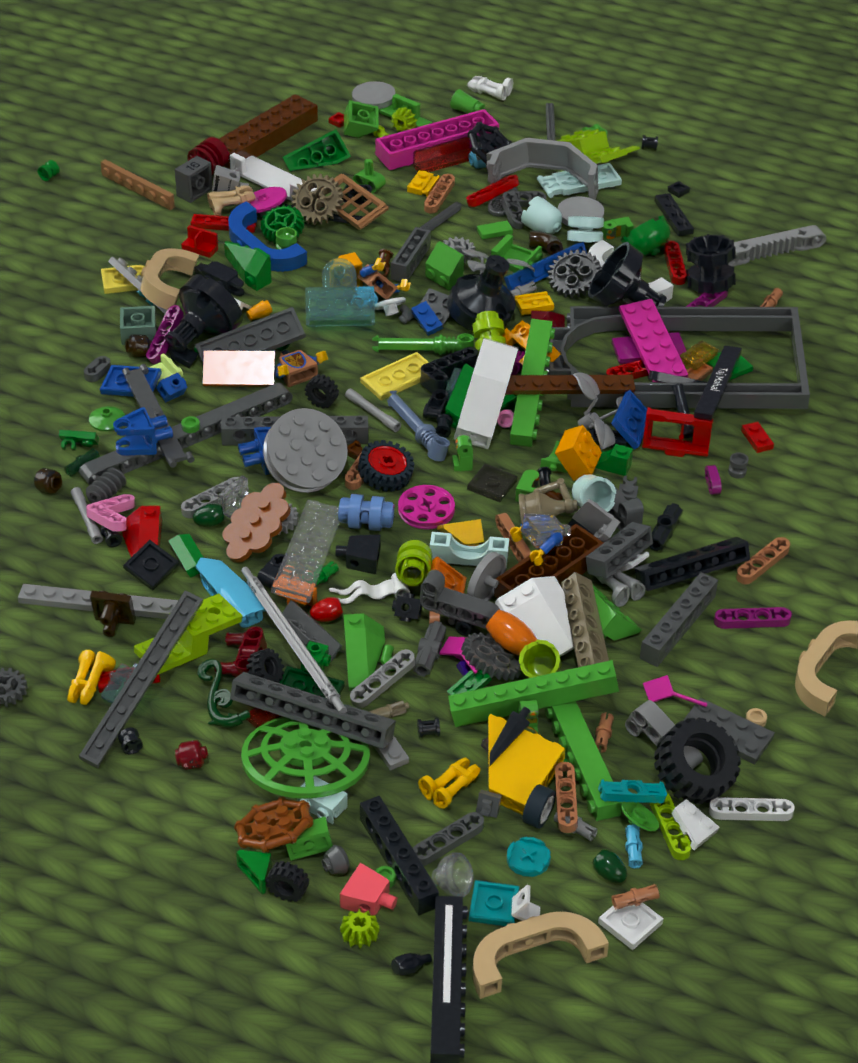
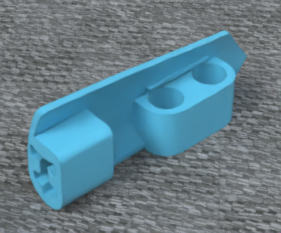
M208 558L199 559L196 569L200 572L204 588L211 596L219 593L243 615L242 622L239 623L241 627L246 628L263 620V611L266 610L248 584L222 561Z

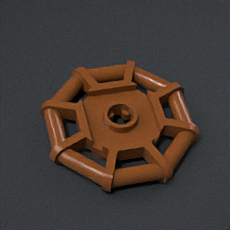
M283 796L279 797L278 800L259 806L255 804L242 820L235 823L234 829L237 831L238 845L242 848L259 849L264 853L269 852L270 849L296 843L297 838L307 828H310L314 822L310 815L309 803L305 800L295 801L286 799Z

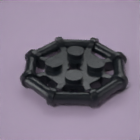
M477 122L476 126L468 131L472 153L476 154L486 164V167V153L512 144L511 140L509 141L499 131L497 126L492 127L485 125L483 122Z

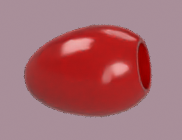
M335 597L322 599L310 609V616L319 622L334 621L343 614L340 600Z

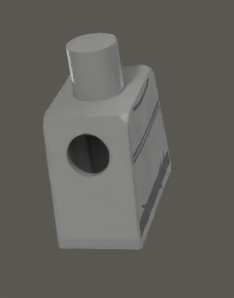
M216 165L212 192L235 190L236 186H249V184L240 182L241 174L239 172Z

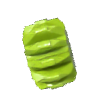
M407 107L398 108L392 114L391 122L394 123L393 127L397 128V132L410 130L417 126V119L414 118L415 114H412L411 109L408 110Z
M360 908L357 913L350 911L349 916L343 917L340 926L344 942H349L351 947L358 945L360 949L364 944L370 947L371 941H376L378 938L379 925L376 915L370 916L369 910L362 913Z

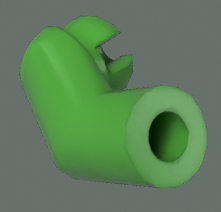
M384 646L380 660L382 665L392 658L393 646Z

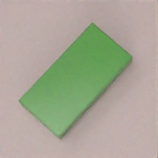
M508 221L477 226V232L482 240L513 234V229Z

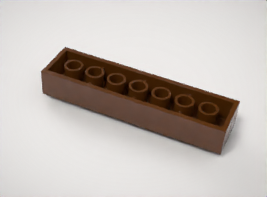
M292 95L219 138V140L227 147L229 156L236 153L244 158L250 156L257 158L317 122L318 105L299 95ZM229 160L228 164L224 167L231 170Z

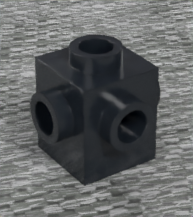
M403 593V596H397V600L394 599L392 611H395L394 616H399L400 621L411 622V618L421 619L422 606L420 599H416L415 594ZM406 604L409 605V609L407 611L405 609Z

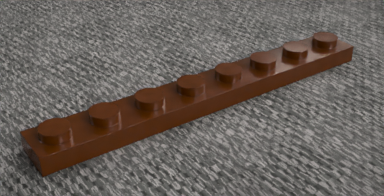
M511 375L505 395L583 394L574 375ZM589 375L597 383L600 394H625L628 390L632 391L633 394L635 392L633 375Z

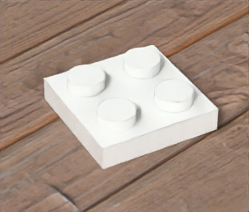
M641 903L640 906L632 905L615 910V907L612 906L599 917L598 924L631 950H634L663 924V918L647 905Z

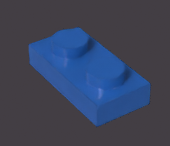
M426 301L411 308L412 314L428 336L443 329V324Z

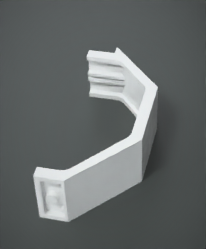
M487 338L483 339L454 440L461 435H467L471 438L472 445L489 449L518 352L517 347Z

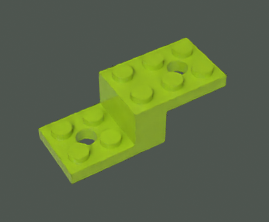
M599 129L575 131L573 135H563L561 139L556 140L570 142L594 163H604L628 155L626 148L620 149V146L609 147L606 131H599Z
M219 593L203 599L202 605L158 674L206 655L208 652L209 635L242 622L243 615ZM154 638L134 646V653L140 659Z

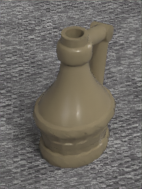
M563 478L535 488L532 493L526 495L519 494L521 524L533 515L544 516L550 522L561 513L566 512L569 514L578 511L577 501L571 498ZM559 488L564 501L552 499L544 493Z

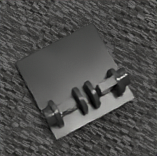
M429 288L421 303L426 301L444 326L450 315L447 308L449 295Z

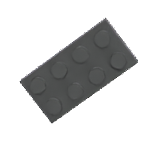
M700 698L699 701L707 703V706L695 704L683 721L687 718L693 717L697 719L701 717L705 718L706 722L710 720L716 722L718 727L722 726L727 730L728 736L731 735L733 737V743L739 749L737 756L755 765L773 740L775 732Z

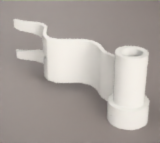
M396 573L392 574L390 580L383 581L378 585H370L363 580H358L345 590L329 588L330 592L340 595H348L358 588L350 597L346 599L338 598L342 604H349L362 594L379 600L390 594H394L397 599V596H403V593H410L408 585L402 583L397 578Z

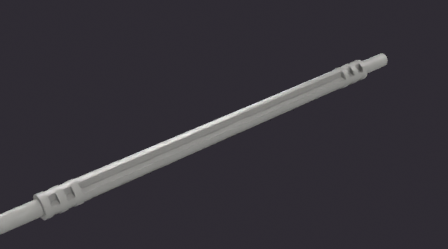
M243 567L241 572L247 579L248 586L329 703L333 704L340 714L346 713L347 708L340 700L339 693L262 583L251 573L248 567Z

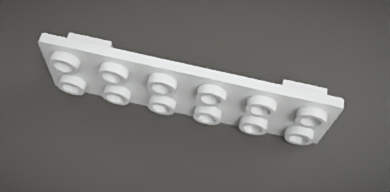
M236 153L230 155L231 170L239 172L241 177L264 188L282 187L287 192L286 199L294 201L291 197L296 195L293 190L299 189L297 184L302 185V179L254 156L244 158Z

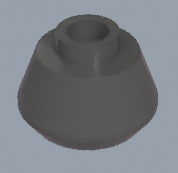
M333 845L323 855L324 859L321 860L324 870L331 874H345L350 868L346 852L338 845Z

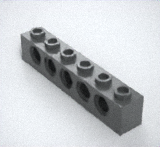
M702 572L695 578L642 641L641 660L656 667L660 665L716 597L717 579Z

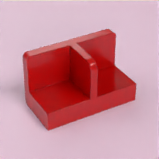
M191 225L187 227L188 238L181 244L182 250L211 258L218 251V234Z

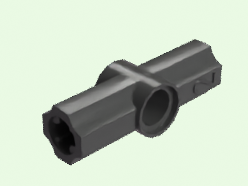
M434 621L430 623L425 637L420 639L415 659L416 663L413 667V671L418 676L425 677L430 674L435 659H439L442 641L446 634V626L441 622Z

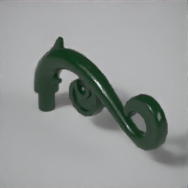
M216 659L205 660L199 665L197 675L201 680L206 682L212 681L213 677L212 675L208 676L207 671L210 668H216V675L207 699V709L212 719L208 724L226 728L243 724L244 720L251 717L248 710L240 714L238 712L235 714L228 713V716L222 715L218 711L217 702L221 708H227L232 704L233 700L230 699L231 692L227 689L218 690L222 676L220 662Z

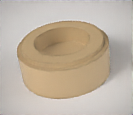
M753 708L747 712L746 719L764 727L767 722V714L761 709Z

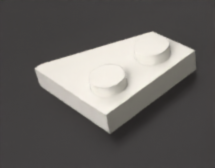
M687 799L675 807L672 812L675 821L680 825L682 833L689 835L692 841L690 846L693 850H696L716 834L720 828Z

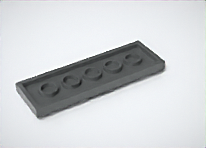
M291 307L197 343L195 346L203 363L204 351H272L303 339L306 335L294 308Z

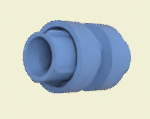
M351 494L350 498L342 497L340 499L338 521L348 523V528L361 529L362 524H369V530L381 531L382 527H392L394 504L386 502L385 497L372 496L371 501H364V495Z

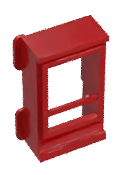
M648 407L642 448L663 450L666 455L683 457L685 454L708 457L713 419L694 418L692 414L656 410ZM653 421L682 424L679 435L680 440L652 436ZM684 424L694 426L692 441L682 440L684 439Z

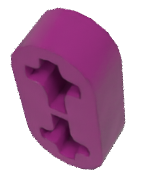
M716 465L705 466V479L710 494H721V479Z

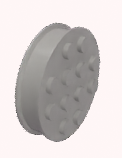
M295 409L282 415L269 429L263 444L264 460L271 475L281 485L297 492L309 493L327 487L342 472L347 460V443L342 430L332 418L314 409Z

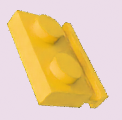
M419 170L407 186V192L421 196L425 194L428 197L440 179V175L436 177L432 173Z
M547 291L515 296V303H517L521 315H529L531 311L554 310V303Z

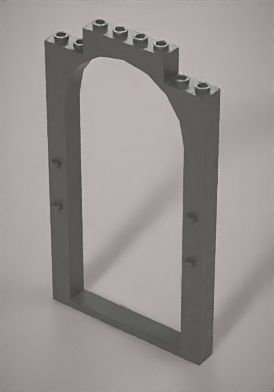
M570 306V313H567V323L570 324H567V327H552L555 329V337L550 342L553 343V346L561 355L554 362H550V367H546L548 375H573L579 372L568 362L566 357L567 350L579 339L598 332L628 331L619 312V306ZM656 307L667 331H791L797 383H728L718 408L808 409L810 392L798 307ZM634 382V395L646 408H677L672 386L677 383ZM682 383L688 408H696L707 383ZM567 394V400H571V407H589L593 402L584 394ZM624 394L597 395L598 400L593 407H618L616 400L618 397H623Z

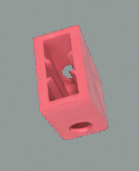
M360 863L340 893V908L357 912L360 908L362 913L369 910L371 916L376 915L382 906L393 910L397 903V897L389 894L390 881Z

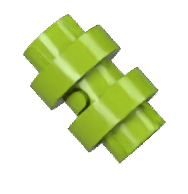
M484 311L477 314L476 322L473 323L472 327L474 337L478 339L475 342V348L478 352H480L484 338L506 344V338L502 336L505 333L504 322L499 318L498 313L495 311Z
M410 540L399 548L395 573L402 583L408 586H419L431 571L433 555L426 543L419 540Z

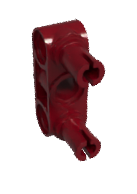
M255 626L249 628L244 633H226V645H238L239 650L235 661L220 662L222 674L232 675L236 678L243 672L248 673L247 665L249 663L247 660L250 658V655L267 648L262 628Z

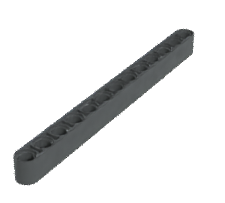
M276 383L197 416L196 418L200 421V429L195 433L184 432L181 423L171 428L181 448L184 449L220 434L222 417H260L286 406L291 402L293 395L283 384ZM156 443L157 454L124 456L118 454L115 450L83 464L79 469V473L91 485L109 468L118 469L125 474L161 459L164 455L158 443Z

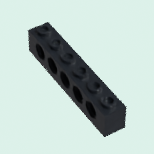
M734 537L634 568L636 580H639L645 586L646 591H650L696 577L701 572L706 574L751 560L749 544L746 540Z
M380 795L361 802L360 821L386 864L395 871L396 880L417 915L419 916L434 910L439 890Z

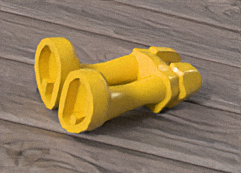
M84 650L80 653L78 658L80 666L76 678L71 681V686L68 690V702L76 703L80 697L81 705H87L97 690L96 687L102 672L114 670L116 665L115 659L101 651L97 652V654L92 650ZM89 669H92V670H91V673H90V676H89L88 680L86 681L85 678H86V676H87V673H88Z
M465 757L451 764L435 780L428 775L423 776L418 780V786L427 800L433 799L434 804L438 808L444 809L451 804L452 797L462 787H468L476 779L481 771L480 767L476 764L469 767L470 760ZM451 780H455L450 786L444 788Z

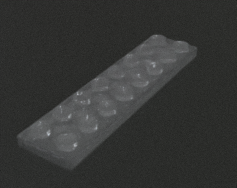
M307 500L272 585L271 593L310 603L340 521H338L339 508L337 506L323 504L315 500Z

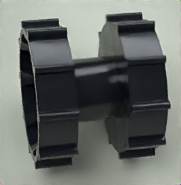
M707 234L705 236L693 237V240L686 243L687 262L694 264L690 269H686L688 288L697 291V293L715 294L728 291L729 288L736 285L734 266L728 265L732 259H736L734 240H730L724 237V235Z

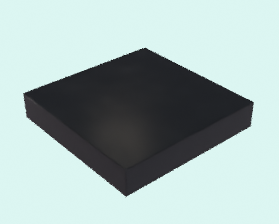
M149 540L123 565V568L151 590H154L179 565V561Z

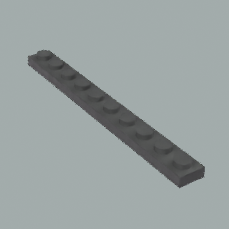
M186 590L184 591L80 753V760L99 768L118 738L119 733L125 727L203 603L202 598Z

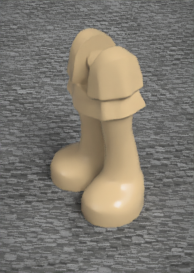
M244 185L241 187L236 186L235 190L207 193L210 208H212L216 216H221L222 209L226 206L238 205L246 201L250 203L256 199L252 188Z

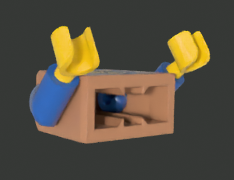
M377 258L375 264H367L360 270L358 278L386 300L393 293L400 292V290L409 291L411 282H408L407 279H402L400 285L393 284L378 272L383 271L386 262L382 263L381 258Z
M284 350L278 358L279 364L276 365L275 377L278 379L283 377L287 387L311 380L318 374V365L328 360L326 351H321L313 357L307 355L302 350L291 353L288 350Z

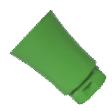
M458 89L452 96L450 107L468 114L483 110L485 104L466 94L463 90Z

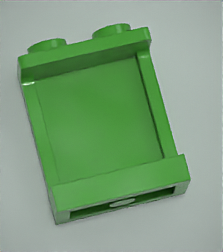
M509 234L491 250V255H499L506 260H522L529 265L543 258L541 246L531 251L514 245L513 236ZM509 264V270L512 272L525 268V266Z

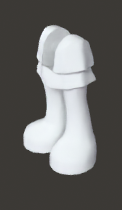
M474 76L467 86L475 93L481 94L485 92L504 101L511 94L513 79L506 78L502 84L488 80L487 77Z

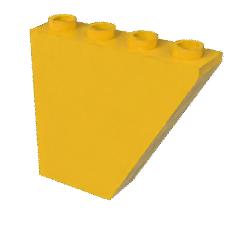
M492 714L488 716L489 763L490 751L507 722L504 718ZM524 730L489 767V792L502 795L500 805L523 815L528 797L535 786L540 784L548 787L554 778L556 765L565 759V748L559 743L544 739L539 734H533Z

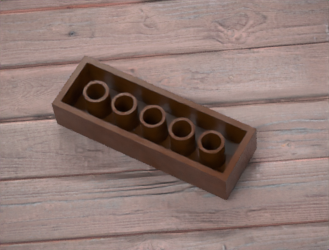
M575 524L565 531L567 536H563L560 544L552 548L547 554L544 553L542 555L543 563L536 566L534 561L531 562L529 555L498 576L496 580L499 581V584L494 588V596L498 599L529 579L537 577L555 576L562 588L561 582L574 572L582 575L588 571L586 556L604 542Z

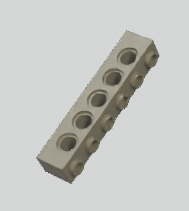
M574 572L562 581L561 584L565 593V603L568 610V619L578 667L609 661L592 581Z

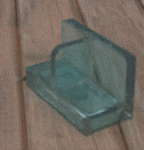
M122 663L116 672H111L110 681L102 692L101 698L113 703L134 671L137 663H134L132 668Z

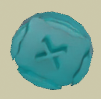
M520 838L519 841L512 842L507 849L509 868L521 876L534 877L541 875L550 865L551 852L545 846V843L537 838Z

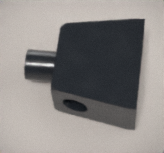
M381 535L350 536L347 546L336 545L335 557L346 558V567L348 569L376 574L381 550Z

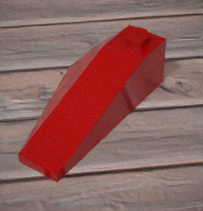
M140 506L126 517V529L122 531V536L131 557L149 540L160 547L162 528L161 506Z

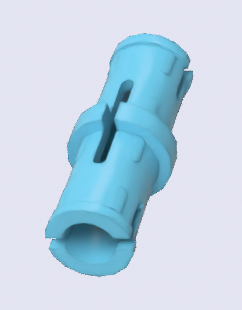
M634 824L628 825L625 828L627 837L625 849L628 852V864L631 868H640L643 865L641 855L643 843L640 841L639 827Z

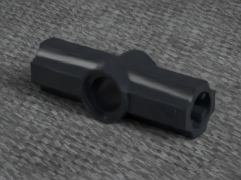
M672 503L667 505L663 514L658 517L657 524L652 531L653 544L649 546L651 550L656 552L662 550L668 539L672 537L673 530L683 513V509L678 504Z

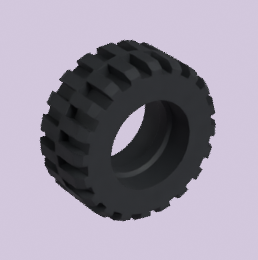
M692 717L678 722L662 737L654 753V758L657 760L654 765L655 770H659L657 776L660 781L663 780L667 791L671 790L674 793L673 796L678 799L680 797L684 798L683 801L687 799L689 802L694 801L695 804H703L718 798L736 782V777L740 773V767L738 766L741 765V757L737 756L739 753L738 746L734 745L733 737L727 735L725 728L722 726L718 727L717 723L712 720L706 722L705 718L698 717L695 719ZM684 746L697 748L707 757L711 767L710 776L699 774L689 766L684 756Z

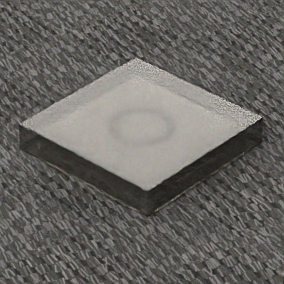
M484 464L468 483L467 490L501 502L517 482L518 476Z

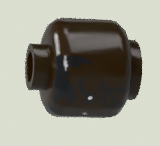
M131 335L125 342L126 352L131 357H146L152 341H149L147 335Z
M42 468L34 477V485L41 492L54 494L62 486V477L56 470Z

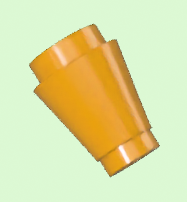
M262 300L246 311V315L251 321L270 316L273 310L268 300Z

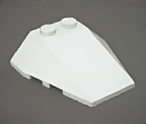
M555 576L531 578L496 600L495 604L500 610L511 613L522 620L533 631L538 640H545L553 644L558 650L560 657L574 649L571 627L568 620V610L565 603V593Z

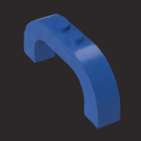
M246 201L238 205L230 213L228 223L231 242L238 243L243 247L247 245L251 249L259 248L269 254L271 258V271H292L307 264V251L299 244L295 243L285 249H272L263 244L246 229L257 222V209Z

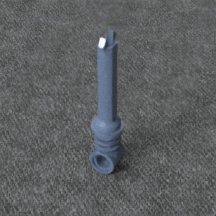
M396 390L390 391L392 395L387 399L388 406H392L413 429L416 441L428 450L427 455L430 459L444 461L450 445L449 440L439 436L433 425L424 424L396 394Z

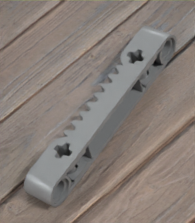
M811 225L734 242L736 259H732L728 265L746 264L750 259L754 261V258L760 259V256L766 258V255L772 257V254L778 255V252L783 254L784 251L789 253V250L794 252L795 250L805 251L818 248L826 242V235L818 226Z

